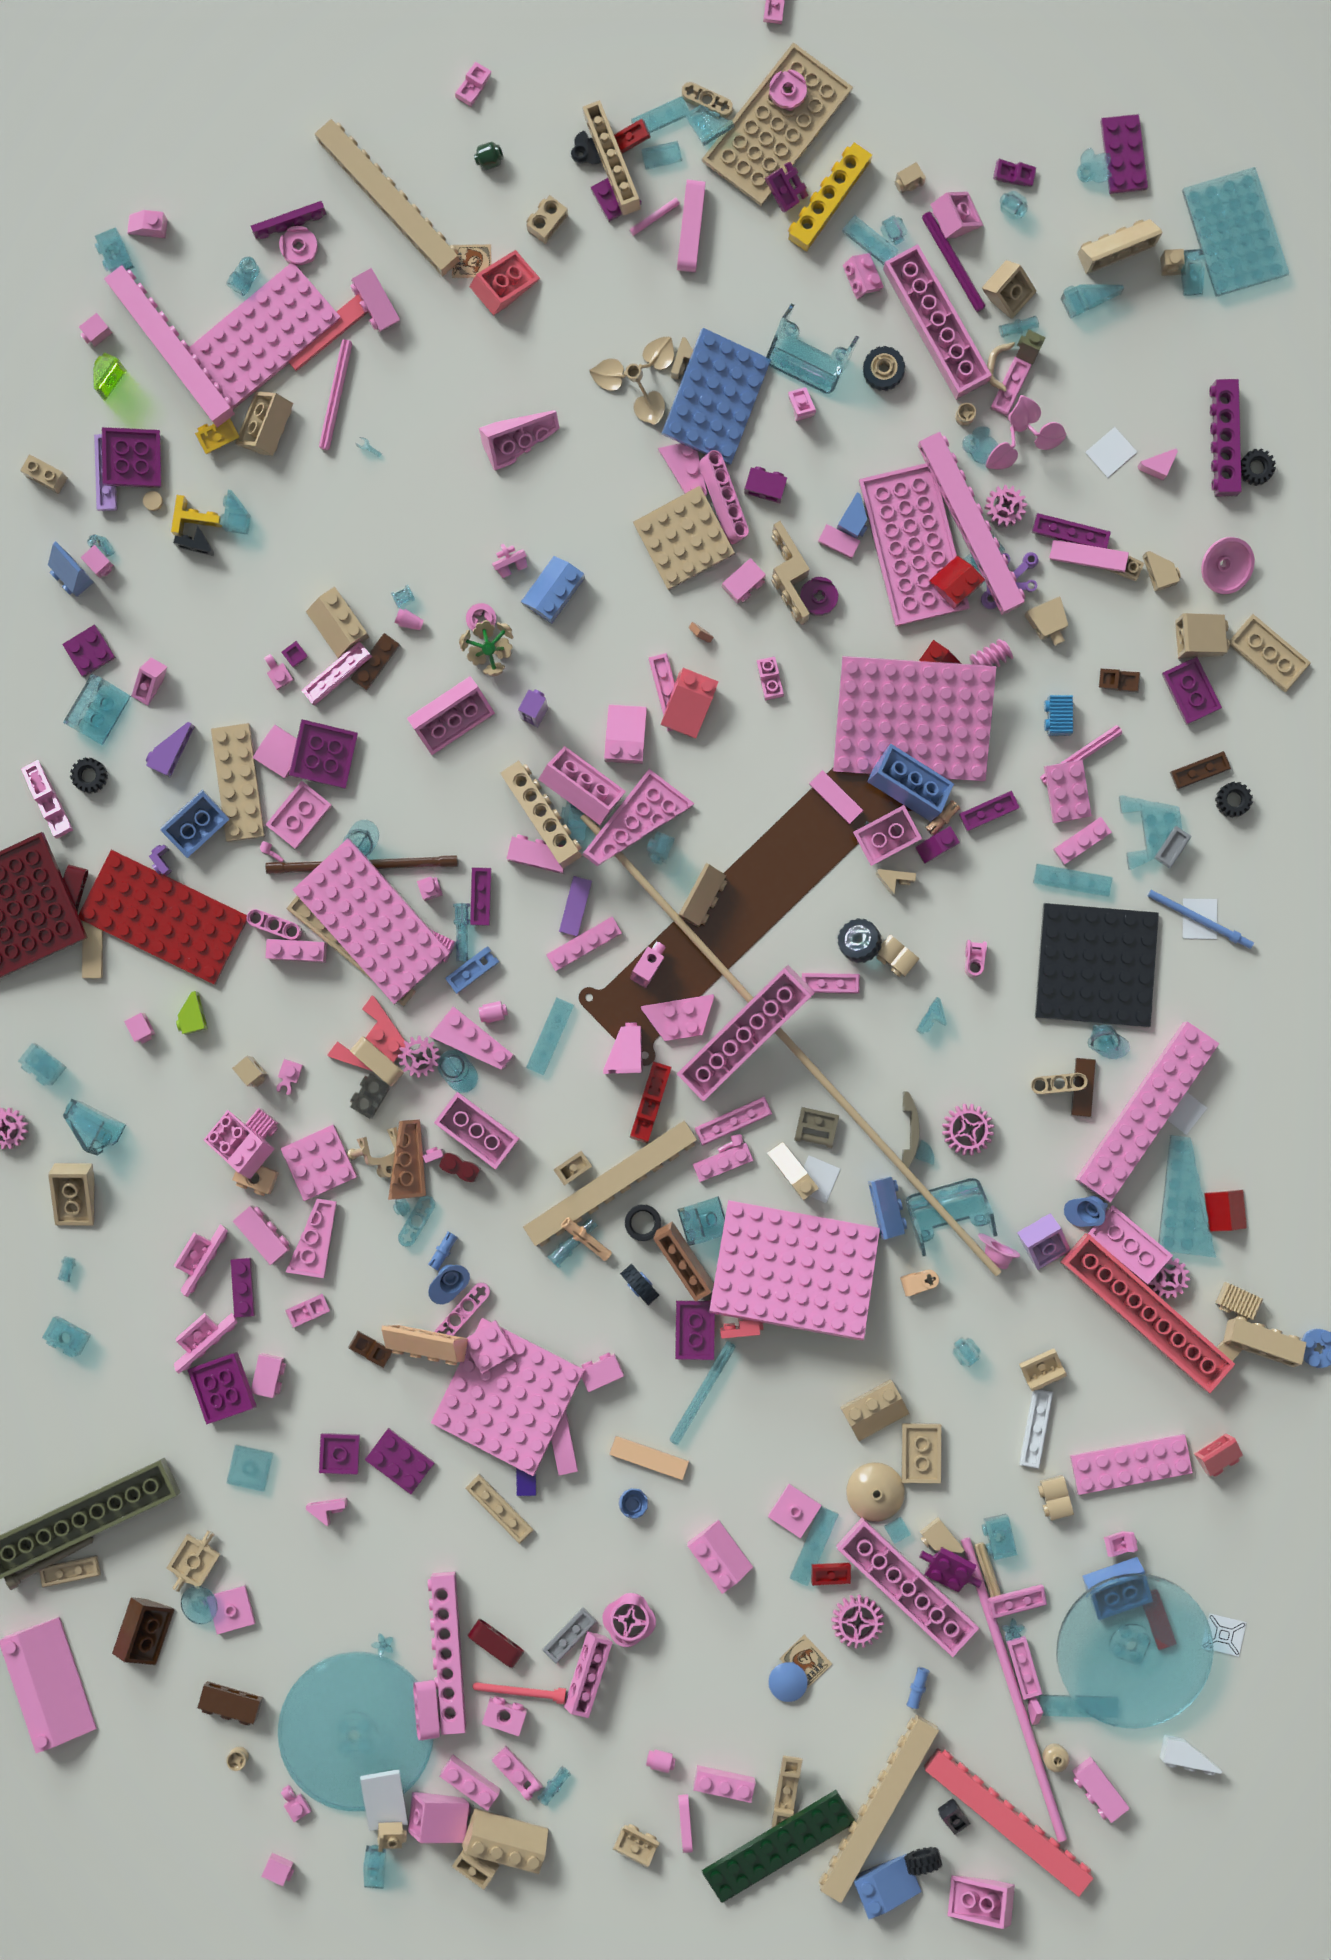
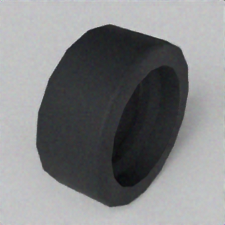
M640 1204L634 1206L628 1211L625 1218L627 1233L638 1241L653 1239L656 1230L661 1227L659 1213L649 1205ZM640 1211L650 1213L654 1219V1227L647 1234L637 1233L631 1225L633 1216Z

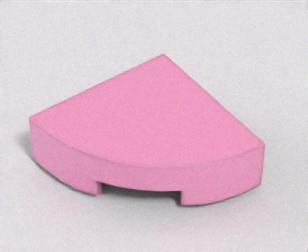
M1036 1697L1029 1698L1028 1712L1032 1725L1039 1724L1043 1715V1710Z

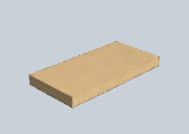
M1254 614L1248 618L1229 641L1230 646L1284 692L1288 691L1311 664L1310 661Z

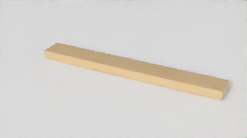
M296 896L286 909L368 976L303 901ZM411 989L398 1002L405 1006L416 991Z

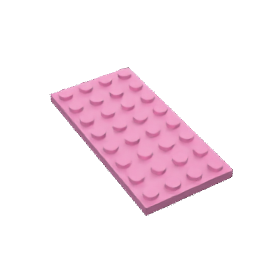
M290 263L192 344L188 352L191 356L193 354L196 355L201 362L199 367L202 370L206 368L212 376L209 380L212 384L216 382L223 391L221 393L222 397L229 398L234 405L231 409L234 410L288 365L291 359L341 319V317L294 263Z
M920 464L859 479L895 627L969 609L968 599H965L958 607L953 609L929 583V580L957 555L941 492L927 464Z
M347 838L293 889L295 894L393 1004H396L451 953L350 838Z

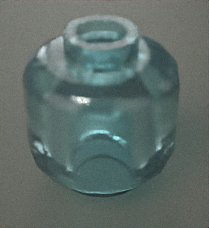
M1017 191L1004 193L1000 198V211L1010 219L1022 218L1028 210L1027 199Z
M893 215L881 222L880 232L886 243L897 245L905 240L903 236L908 231L901 217Z
M962 1337L953 1344L955 1348L952 1354L962 1366L967 1365L970 1367L981 1358L979 1356L981 1350L972 1338L964 1340Z

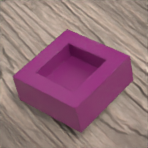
M297 641L281 652L293 668L308 658Z

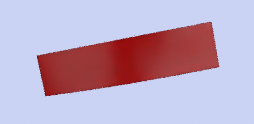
M653 1061L629 1138L648 1144L672 1067Z

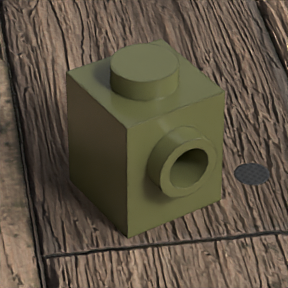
M1028 330L1026 336L1022 335L1017 344L1020 348L1016 357L1033 365L1046 337Z

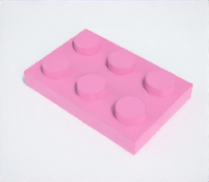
M1083 760L1044 766L1053 823L1092 816Z
M301 781L266 823V826L293 848L297 849L332 805Z

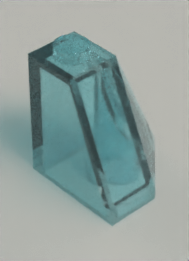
M71 1099L63 1114L64 1119L83 1150L97 1156L103 1152V1148L107 1145L113 1146L117 1143L126 1127V1124L75 1099Z

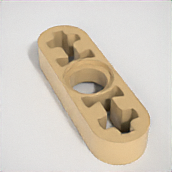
M687 82L683 85L682 98L686 102L721 118H727L731 115L733 104L730 99L693 82ZM693 89V93L690 96L687 95V91ZM710 96L713 101L710 104H704L702 98ZM718 100V104H716V108H714L715 101ZM727 105V109L721 111V106Z

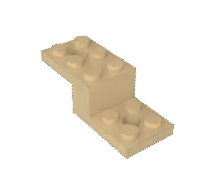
M778 521L773 525V535L771 538L776 546L779 545L781 547V555L785 562L773 569V579L771 582L776 590L780 589L782 601L792 609L791 615L795 622L799 621L802 625L808 621L810 613L793 586L808 578L810 569L781 521Z

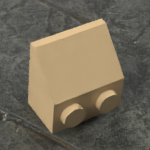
M1008 260L1000 266L982 287L988 299L1011 319L1016 316L1037 292L1022 266Z

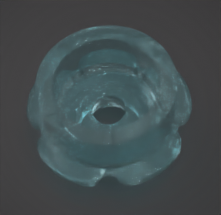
M405 1198L395 1200L393 1208L397 1215L405 1216L410 1212L409 1203Z

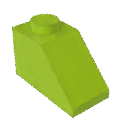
M193 991L177 1015L176 1025L178 1031H182V1034L185 1035L208 1029L199 992Z

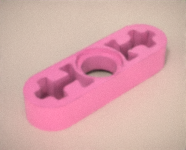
M688 1794L678 1795L683 1853L693 1852L689 1798Z

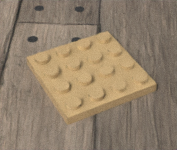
M700 486L633 522L668 590L735 554Z

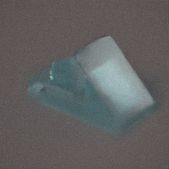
M936 997L917 1026L915 1031L920 1034L930 1031L934 1024L932 1019L944 1026L947 1025L940 998Z

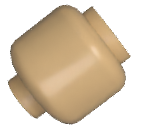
M1050 1744L1044 1749L1042 1759L1049 1770L1061 1772L1067 1768L1069 1755L1063 1746Z

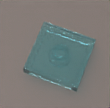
M236 1444L226 1483L264 1492L274 1453Z

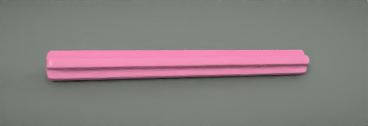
M343 339L319 443V447L323 450L330 449L352 349V341Z

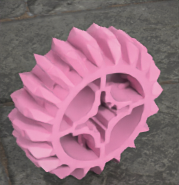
M962 1104L963 1110L959 1106H955L957 1113L950 1110L949 1114L952 1117L945 1116L944 1118L949 1123L942 1124V1127L948 1128V1131H943L942 1135L948 1134L949 1136L944 1141L949 1142L951 1140L952 1143L948 1147L953 1148L956 1146L955 1153H958L960 1149H962V1155H966L967 1150H969L970 1155H974L973 1149L977 1153H981L979 1146L986 1149L987 1146L984 1142L991 1143L992 1141L987 1136L994 1135V1132H988V1128H994V1125L987 1124L992 1118L988 1117L985 1119L984 1116L988 1112L983 1111L980 1114L981 1107L978 1106L974 1110V1104H970L969 1109H967L966 1104ZM964 1114H973L980 1121L970 1123ZM959 1117L961 1127L953 1133V1124ZM965 1124L975 1126L970 1130V1135L968 1133H961L966 1129ZM983 1126L982 1137L977 1142L975 1132ZM966 1136L972 1145H962L956 1138Z
M860 1594L857 1595V1600H854L853 1595H850L851 1601L847 1602L846 1598H843V1606L837 1603L840 1611L833 1610V1614L838 1617L831 1618V1621L836 1623L832 1625V1629L837 1630L835 1636H841V1643L847 1640L846 1645L848 1647L854 1642V1648L856 1649L858 1648V1643H861L863 1648L866 1647V1641L872 1645V1637L878 1640L879 1637L876 1632L882 1633V1629L878 1626L884 1625V1621L878 1620L884 1617L883 1613H877L881 1608L879 1606L874 1607L876 1603L874 1600L868 1603V1596H865L863 1601H861ZM856 1607L852 1615L843 1617L847 1610ZM862 1607L872 1613L873 1619L862 1615ZM858 1615H859L860 1620H861L862 1622H859V1624L857 1625V1628H856L855 1622H853V1621H856V1620H857V1617H858ZM842 1623L853 1627L854 1636L848 1634L843 1629ZM872 1626L866 1634L860 1636L861 1630L864 1627Z

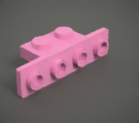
M219 1225L211 1240L194 1232L174 1264L176 1268L189 1274L180 1290L184 1296L188 1297L190 1293L195 1291L197 1281L200 1276L202 1277L205 1274L209 1261L215 1258L220 1243L225 1241L228 1230L223 1225Z
M204 1313L175 1338L176 1342L187 1351L174 1363L178 1374L187 1370L194 1360L202 1357L210 1346L217 1344L226 1332L234 1329L237 1320L233 1313L218 1325Z

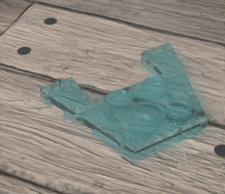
M1124 795L1119 796L1121 813L1140 811L1142 817L1146 850L1126 853L1128 870H1132L1154 859L1174 826L1182 829L1179 806L1150 802Z

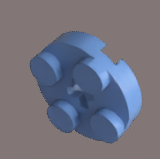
M1323 1329L1307 1331L1301 1340L1307 1342L1303 1360L1310 1366L1317 1368L1330 1366L1331 1332ZM1317 1343L1324 1347L1320 1354L1318 1351H1314Z

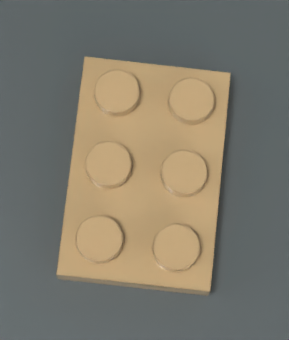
M902 1423V1483H941V1424Z

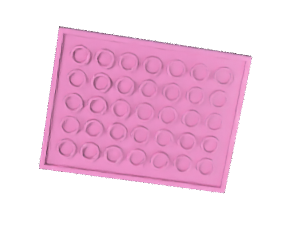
M842 656L833 771L871 774L887 747L892 744L946 779L986 781L996 666Z
M728 1200L709 1313L863 1341L880 1228Z

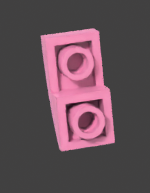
M775 656L757 660L765 701L784 697Z

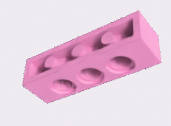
M587 1631L564 1704V1708L573 1715L586 1718L590 1716L612 1646V1641L604 1635Z

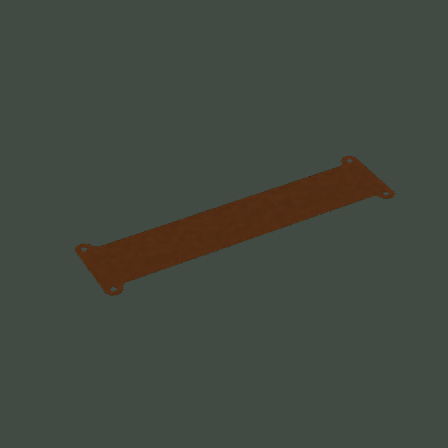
M832 768L827 775L863 811L848 824L811 788L723 873L726 875L725 880L728 882L723 891H718L716 897L719 899L714 908L710 907L706 913L709 915V918L705 925L701 924L700 927H697L684 920L727 969L743 956L858 844L853 833L854 831L903 806L902 803L868 783L867 781L871 774L833 771ZM674 921L605 988L597 990L592 987H586L579 993L580 1004L615 1040L620 1028L625 1027V1023L637 1022V1026H641L642 1052L645 1051L649 1054L647 1059L642 1058L643 1066H648L655 1060L653 1044L660 1035L641 1010V1006L700 997L722 976L718 969ZM656 942H660L666 947L662 953L664 959L647 988H644L631 980L630 976L647 947L652 949ZM591 994L593 996L592 1001H587L585 996Z

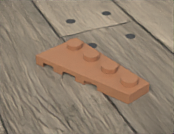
M420 1119L399 1121L388 1200L426 1196Z

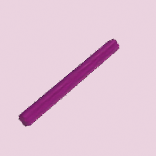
M932 212L925 213L922 216V220L975 311L983 310L985 303L947 238H945Z

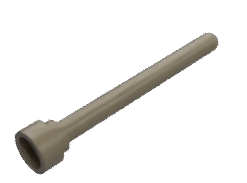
M93 1537L86 1538L18 1574L12 1573L4 1577L10 1590L17 1588L23 1579L93 1543Z

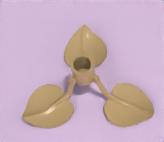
M671 337L655 339L644 348L642 356L649 364H639L638 366L633 363L628 365L626 371H624L623 365L618 360L606 359L589 370L593 380L601 388L608 391L619 389L622 385L621 378L626 376L632 382H637L644 396L636 399L634 412L640 420L653 425L658 424L662 419L665 411V402L657 391L646 393L640 382L643 378L642 369L653 365L655 369L663 370L672 364L674 349Z

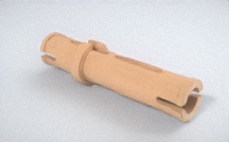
M569 1217L563 1221L562 1228L569 1232L574 1240L580 1241L603 1261H606L611 1256L612 1252L587 1233L583 1226L580 1227Z

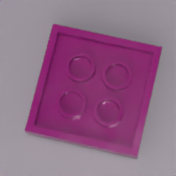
M102 427V485L161 488L160 430Z
M301 719L289 776L346 789L358 733Z
M238 1351L187 1370L206 1425L257 1407Z

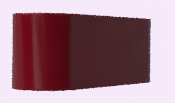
M69 864L65 870L63 880L78 911L88 877V869Z
M482 1619L477 1620L467 1635L473 1642L510 1668H514L524 1653L520 1646Z

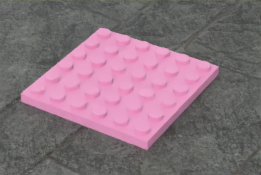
M482 1318L475 1332L490 1324L491 1321ZM501 1327L516 1354L486 1373L481 1374L466 1349L465 1360L460 1362L431 1423L534 1476L585 1369Z

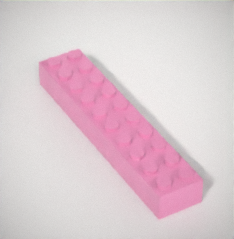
M1188 1021L1183 1022L1075 1180L1106 1202H1111L1220 1043Z

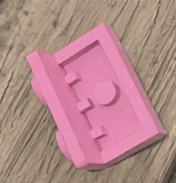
M870 253L852 256L843 264L856 299L861 298L866 293L880 291L884 288Z

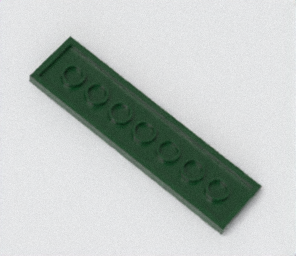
M836 1789L704 1868L702 1873L720 1902L723 1903L850 1827L855 1819Z

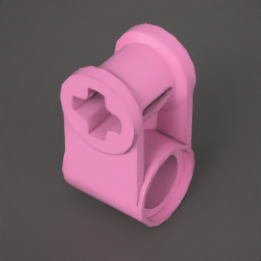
M967 940L965 973L969 977H977L984 970L987 951L986 941L976 943ZM970 964H977L979 972L973 973L970 970Z

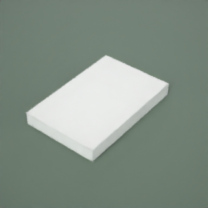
M393 1770L360 1776L369 1831L378 1830V1823L402 1822V1825H407L408 1819L400 1771Z

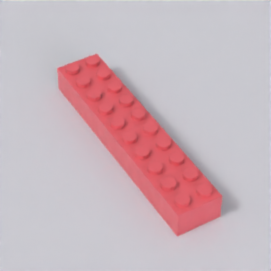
M1085 1233L1060 1261L1061 1264L1204 1391L1211 1393L1235 1366L1233 1361L1091 1235Z

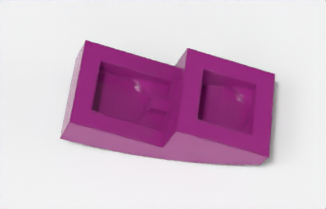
M999 158L996 161L993 179L1015 185L1033 186L1036 167L1022 162L1015 164Z

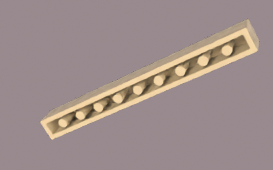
M330 119L314 133L318 143L443 277L459 262V253L453 245L449 246L445 242L446 238L444 235L432 228L433 224L427 217L424 219L420 215L421 211L419 208L407 201L408 197L402 190L398 191L395 188L396 185L389 176L386 178L382 174L383 170L381 167L369 160L370 156L364 149L360 150L357 147L358 143L356 140L344 133L345 129L339 122L335 123Z
M685 1121L679 1123L523 1226L524 1230L535 1246L538 1244L541 1247L551 1241L549 1239L550 1236L553 1234L559 1236L566 1231L561 1226L566 1218L569 1217L576 1224L583 1220L582 1215L587 1212L591 1215L599 1209L597 1205L603 1201L605 1204L615 1199L614 1194L617 1192L624 1193L631 1188L629 1184L635 1180L639 1183L647 1178L646 1173L650 1170L656 1172L663 1167L662 1163L667 1159L671 1162L679 1157L678 1152L682 1149L688 1151L694 1147V1141L697 1140Z
M917 1714L915 1718L909 1720L906 1727L908 1730L905 1736L901 1735L897 1742L898 1748L895 1753L892 1752L887 1760L888 1766L879 1773L877 1778L879 1781L876 1787L873 1786L870 1789L867 1803L861 1805L858 1811L859 1817L849 1827L848 1832L850 1833L847 1838L841 1840L837 1856L833 1855L829 1862V1870L820 1877L821 1892L840 1903L845 1898L939 1732L936 1725Z

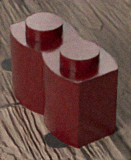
M445 1153L439 1164L443 1171L457 1174L460 1179L466 1182H476L481 1171L477 1164L463 1161L460 1156L453 1153Z

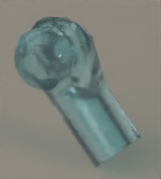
M94 534L87 540L88 546L93 547L95 545L101 547L107 557L115 553L106 537Z

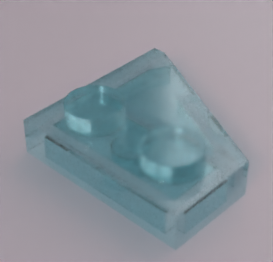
M699 105L685 114L686 119L703 146L735 127L733 121L722 118L720 114L710 111L703 105Z

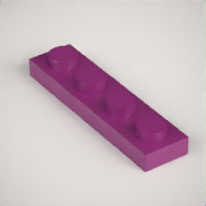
M322 201L253 224L251 229L255 239H265L272 233L284 232L289 227L301 226L306 221L312 219L319 220L323 215H326V211Z
M1039 513L1036 514L1032 529L1034 534L1106 549L1111 531Z

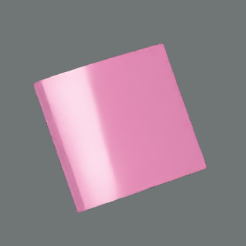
M274 725L252 758L283 778H286L290 772L297 738Z

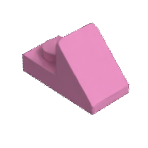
M806 387L788 392L789 400L794 410L795 421L807 419L815 415L816 409Z
M347 1498L308 1503L306 1510L323 1524L329 1526V1511L331 1510V1513L343 1512V1508L348 1506Z

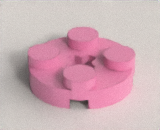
M794 70L776 73L771 79L769 96L773 103L788 111L794 110L803 103L807 94L804 77ZM789 86H791L792 92L785 93V90L783 88H788Z
M293 226L287 229V232L281 236L279 248L288 263L304 265L314 261L318 251V243L315 235L306 227ZM298 241L304 245L300 250L294 248Z

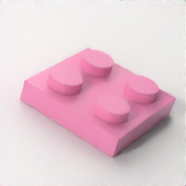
M497 1320L467 1337V1350L481 1374L486 1373L516 1354Z

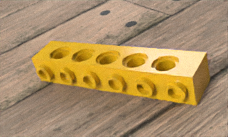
M853 142L851 147L847 146L845 148L841 161L835 162L829 178L826 176L823 179L819 192L815 191L809 200L811 202L807 208L803 207L799 213V220L796 223L793 222L788 229V240L806 252L871 163L872 154L855 142ZM851 163L855 167L850 169L846 167V164ZM840 178L844 183L838 184L835 182V179ZM830 193L833 195V198L827 199L824 195ZM818 208L821 209L823 212L821 214H816L813 210ZM807 223L810 224L812 228L805 229L802 225Z

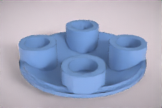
M794 1662L777 1665L769 1675L770 1691L781 1701H796L803 1696L807 1689V1676L804 1670Z

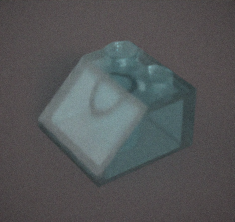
M719 1196L677 1209L689 1246L722 1236L725 1215Z

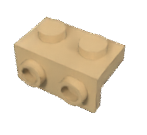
M1054 1348L1019 1364L1031 1391L1042 1389L1044 1386L1057 1382L1067 1376Z
M629 1824L622 1827L612 1850L645 1867H649L660 1842L656 1841L657 1838L649 1833L645 1835L639 1832L638 1827Z

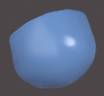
M630 1488L624 1491L619 1498L620 1511L628 1518H639L644 1515L648 1508V1498L642 1490Z

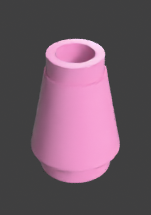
M399 609L394 623L399 624V627L421 630L424 620L407 609Z

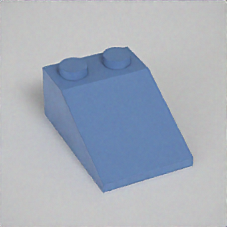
M55 541L52 545L48 566L52 569L49 573L57 581L61 579L64 583L62 587L69 595L73 593L78 597L94 581L70 554Z
M906 1854L862 1871L856 1876L854 1883L868 1919L887 1913L922 1892L916 1876L909 1875L904 1859Z

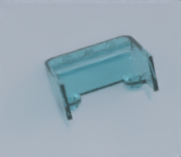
M791 303L781 318L766 360L769 362L770 367L823 393H832L852 356L859 336H855L848 349L837 347L830 356L798 340L799 327L789 321L795 306Z
M969 1178L928 1190L956 1222L970 1219L971 1223L975 1226L989 1224L993 1236H997L994 1214L978 1179ZM919 1192L907 1197L906 1206L916 1241L924 1257L926 1256L924 1242L934 1237L933 1228L948 1225V1223Z

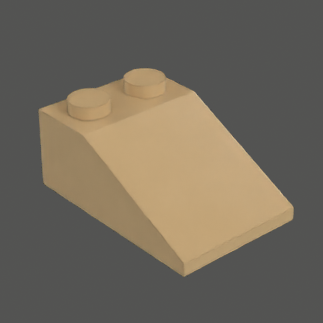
M54 1163L48 1176L55 1225H94L95 1180L93 1164Z

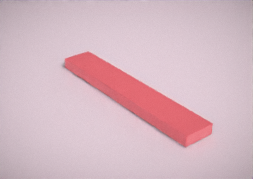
M356 295L337 311L341 319L289 361V364L295 371L300 369L368 313L363 311L359 303L362 301L359 295Z

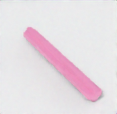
M1118 725L1114 726L1061 763L1086 759L1120 736L1122 730ZM1043 774L1040 779L1044 785H1047L1045 774Z

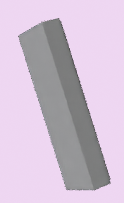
M582 1607L549 1641L542 1651L557 1664L597 1620Z

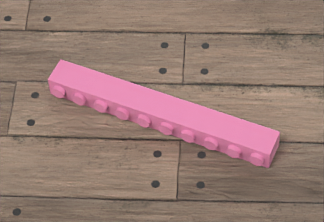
M121 265L106 276L104 280L215 426L219 427L235 415L231 409L234 405L228 397H222L221 393L223 391L216 382L212 384L209 380L212 376L206 368L202 370L199 367L201 362L196 355L193 354L191 356L188 350H190V347L184 340L180 341L177 338L180 334L173 325L171 327L167 325L166 322L169 320L162 311L160 313L157 312L155 308L158 306L151 297L148 299L144 295L147 291L141 283L138 285L135 283L136 277L130 269L126 271Z
M938 432L919 441L918 448L982 577L985 579V583L1001 615L1023 605L1025 602L1024 592L1021 588L1018 589L1015 583L1017 582L1016 576L1013 571H1009L1007 567L1008 560L1004 554L1001 555L998 549L1000 548L999 542L996 537H992L990 533L991 526L987 520L984 521L981 515L983 514L982 508L979 503H975L973 499L974 492L970 486H967L965 482L966 476L962 469L959 470L956 464L958 463L954 453L950 452L946 436H942L941 432Z

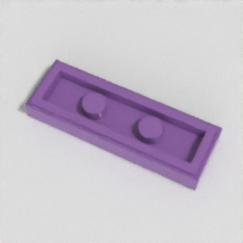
M573 876L559 932L578 936L592 884L591 880Z

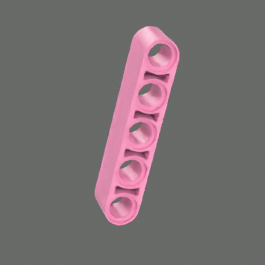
M687 179L677 271L696 272L706 181Z
M712 450L700 460L699 466L721 527L729 543L736 544L748 535L749 529L724 459L720 452Z

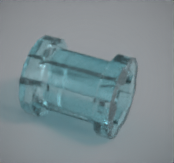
M408 585L396 593H391L398 608L410 600H415Z

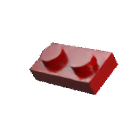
M643 119L614 134L621 154L651 138Z
M811 1564L812 1586L851 1584V1564Z

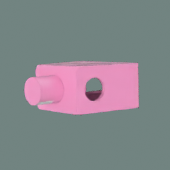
M656 942L652 949L647 947L633 969L630 979L647 988L664 959L662 953L666 947L660 942Z

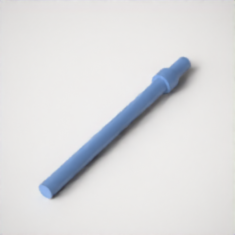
M1150 890L1148 897L1228 937L1229 941L1235 944L1238 942L1249 949L1254 944L1253 941L1241 936V933L1235 930L1231 931L1153 890Z

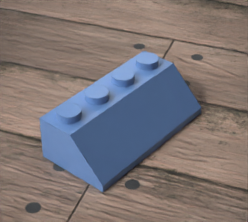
M892 744L887 747L876 763L867 781L930 822L941 814L954 785L951 781Z

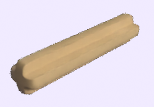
M983 1542L977 1543L974 1547L990 1597L1001 1595L986 1546Z

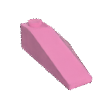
M553 410L498 421L479 428L482 445L493 469L498 470L516 462V458L524 452L528 453L533 445L539 441H544L559 429L557 412Z

